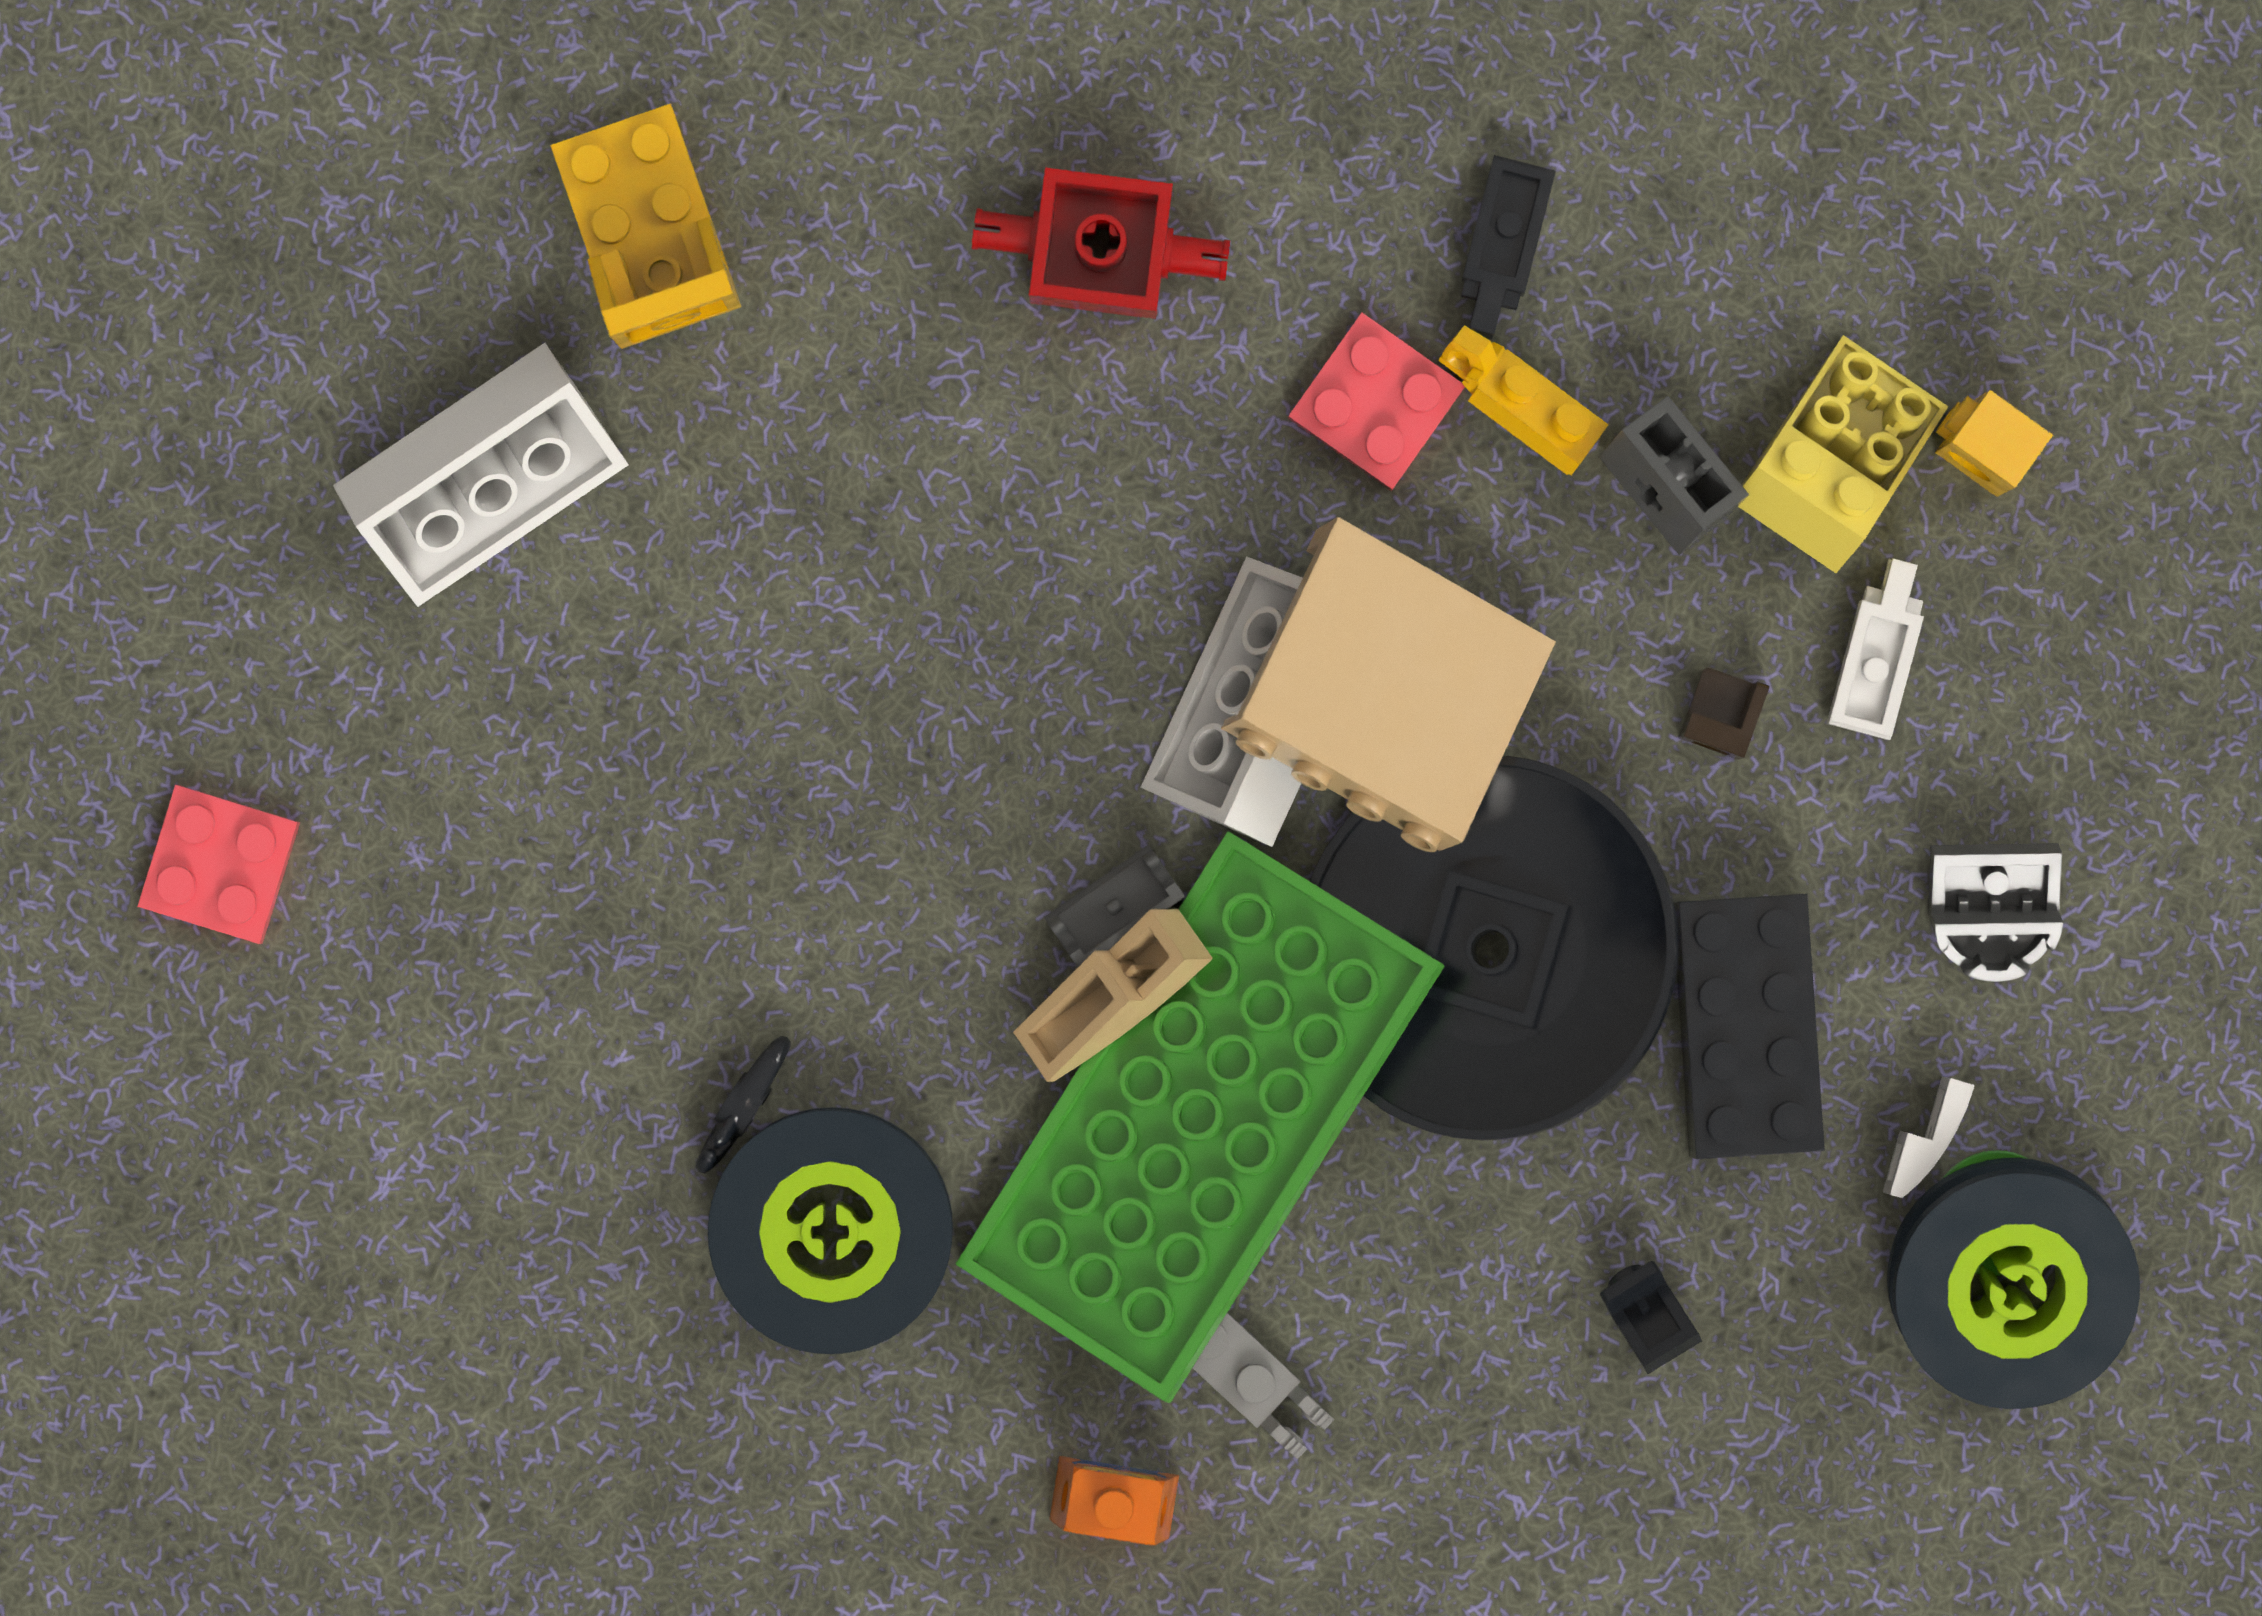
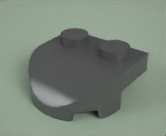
M2059 843L1930 845L1928 893L1930 921L1941 952H1944L1952 962L1958 965L1965 975L1978 980L1992 982L2013 980L2028 974L2031 964L2041 958L2048 949L2053 951L2056 948L2063 928V920L2059 913L2062 851Z

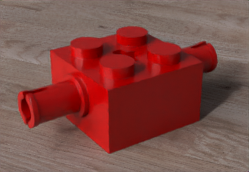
M1045 168L1040 211H1034V215L1031 217L984 211L977 208L974 220L975 228L997 230L1000 232L973 229L972 249L1027 254L1028 261L1033 262L1029 290L1031 304L1156 319L1161 278L1168 279V273L1217 278L1220 281L1226 280L1228 261L1203 259L1202 257L1228 260L1230 240L1224 239V241L1174 235V228L1168 227L1172 200V183ZM1097 230L1109 231L1110 242L1119 244L1118 249H1109L1105 258L1102 259L1093 257L1092 248L1083 245L1084 240L1095 239Z

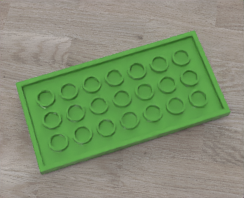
M1227 831L1179 908V911L1213 959L1155 1011L1080 1065L956 1262L957 1266L1167 1403H1171L1445 967L1439 961Z

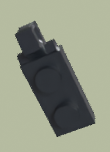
M1496 155L1492 159L1461 280L1464 281L1461 297L1476 300L1469 328L1488 339H1492L1495 334L1501 307L1516 311L1520 296L1523 297L1525 294L1556 173L1555 170Z

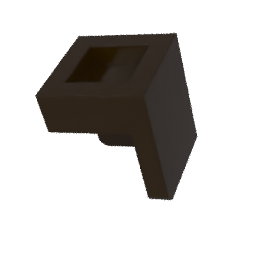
M1711 668L1704 669L1697 684L1679 739L1737 760L1745 758L1770 686L1758 681L1750 683Z

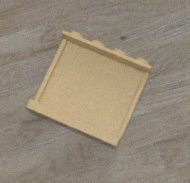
M1337 517L1316 529L1306 550L1314 556L1238 714L1226 719L1221 729L1237 737V746L1246 753L1264 760H1269L1273 757L1293 769L1291 775L1303 785L1320 791H1325L1328 788L1348 799L1346 806L1355 814L1376 822L1383 819L1403 830L1401 837L1410 845L1427 852L1442 851L1464 841L1556 641Z

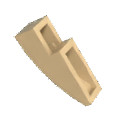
M1150 909L1110 950L1094 951L1013 1033L1047 1082H1054L1103 1050L1155 1011L1213 958L1179 909Z

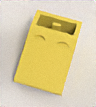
M1843 335L1742 483L1743 488L1749 495L1738 507L1828 569L1837 573L1869 534L1948 406Z

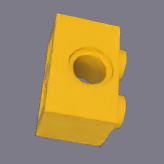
M1989 390L1975 400L1966 396L1961 403L1958 401L1935 432L1944 438V441L1935 453L1998 497L2016 488L2053 435Z

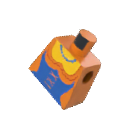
M1059 1456L1049 1520L1063 1531L1145 1545H1157L1169 1539L1179 1475Z

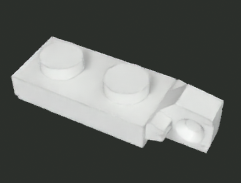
M1889 559L1881 589L1866 586L1863 600H1860L1858 603L1826 724L1891 740L1924 616L1920 615L1923 601L1909 597L1918 565L1898 559Z

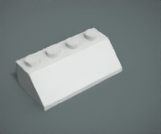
M543 343L335 483L333 487L356 528L416 606L419 607L629 464L546 343Z
M1246 556L1140 788L1272 847L1301 783L1291 775L1293 770L1291 767L1273 757L1269 760H1264L1246 753L1237 746V737L1221 729L1226 719L1238 714L1303 578Z

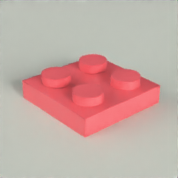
M1361 313L1289 414L1288 419L1392 491L1465 386L1374 320Z
M175 785L137 907L250 942L263 944L300 822Z

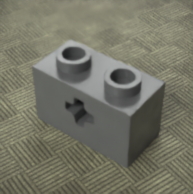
M1669 396L1662 399L1623 428L1599 456L1679 555L1724 522L1749 495Z

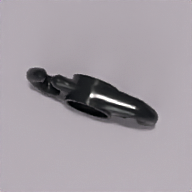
M780 1036L772 1041L760 1054L749 1071L745 1072L734 1086L714 1119L716 1124L696 1160L695 1168L698 1172L705 1174L712 1170L724 1158L738 1137H742L753 1121V1116L761 1104L765 1103L772 1091L770 1086L791 1046V1041L788 1037Z

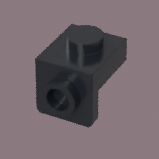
M1650 1261L1642 1267L1640 1265H1632L1624 1268L1615 1274L1609 1281L1608 1287L1600 1292L1607 1311L1647 1374H1650L1702 1342L1698 1331L1667 1285L1655 1261Z

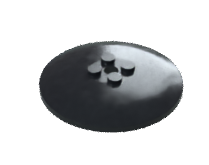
M1515 756L1502 757L1464 841L1442 851L1427 852L1418 849L1401 837L1403 830L1383 819L1379 822L1371 821L1353 812L1325 848L1313 871L1310 882L1445 966L1365 1092L1364 1097L1388 1114L1428 1132L1458 1139L1486 1141L1525 1137L1556 1128L1587 1112L1615 1091L1638 1066L1650 1049L1662 1026L1671 1002L1679 953L1678 924L1674 901L1666 875L1652 847L1630 817L1609 797L1586 781L1554 766ZM1500 932L1508 941V956L1501 965L1494 968H1486L1477 958L1476 949L1478 942L1488 933Z

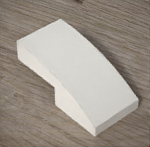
M1941 1078L1925 1137L1903 1131L1899 1132L1883 1188L1884 1193L1903 1198L1931 1171L1955 1135L1966 1112L1975 1085L1952 1078Z

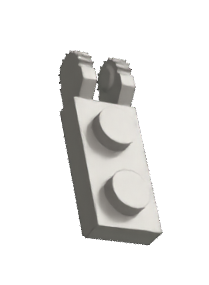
M1227 1312L1193 1366V1369L1256 1428L1261 1425L1278 1443L1298 1459L1307 1448L1303 1445V1440L1290 1427L1283 1426L1271 1414L1278 1405L1288 1396L1302 1409V1414L1315 1426L1322 1427L1324 1430L1335 1419L1298 1385L1301 1382L1299 1378Z

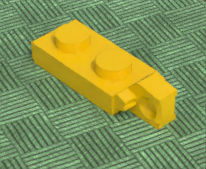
M1465 325L1454 336L1438 360L1463 379L1462 384L1472 394L1468 400L1469 403L1566 475L1574 473L1609 425L1511 351L1505 350L1504 346L1495 342L1491 343L1490 340Z

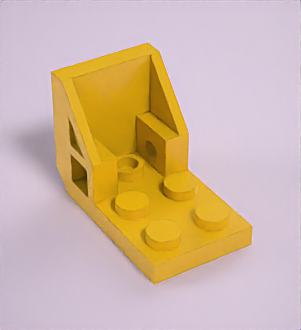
M671 103L550 145L590 258L587 260L610 337L621 349L741 308L732 276Z

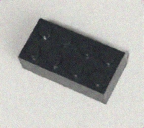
M1808 894L1674 902L1678 924L1677 982L1689 1157L1694 1159L1825 1151Z

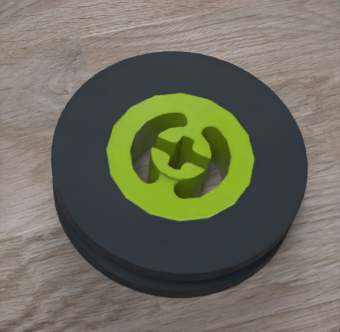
M837 1107L815 1108L791 1114L768 1125L752 1137L732 1158L717 1184L708 1218V1245L712 1266L725 1296L734 1309L745 1321L766 1337L784 1346L815 1354H843L864 1350L892 1338L910 1325L928 1306L943 1280L949 1262L953 1238V1218L949 1195L936 1165L926 1151L905 1131L879 1116L860 1110ZM827 1184L850 1188L862 1196L873 1211V1216L870 1219L863 1220L857 1216L852 1207L842 1201L837 1202V1223L842 1226H848L849 1235L839 1237L836 1245V1260L842 1259L851 1253L855 1245L861 1240L869 1241L873 1246V1252L864 1264L852 1272L836 1276L812 1272L800 1264L790 1250L791 1242L800 1241L810 1254L824 1260L826 1256V1240L822 1235H814L813 1226L823 1223L826 1216V1201L820 1202L811 1208L808 1215L802 1220L793 1219L790 1216L789 1209L794 1200L810 1188Z
M2000 1158L1975 1163L1953 1172L1933 1185L1917 1200L1905 1216L1894 1238L1887 1268V1288L1892 1314L1912 1355L1932 1379L1955 1395L1976 1404L2003 1409H2025L2054 1403L2071 1396L2097 1379L2111 1365L2124 1347L2136 1319L2140 1299V1276L2136 1255L2128 1235L2108 1204L2089 1184L2071 1172L2050 1163L2025 1158ZM1990 1255L1999 1273L2015 1282L2022 1277L2030 1292L2045 1302L2047 1286L2042 1273L2046 1266L2055 1265V1285L2048 1300L2037 1311L2026 1293L2012 1285L2003 1289L1997 1276L1983 1265L1980 1267L1979 1280L1983 1287L1984 1295L1981 1300L1976 1302L1970 1301L1971 1281L1978 1266Z

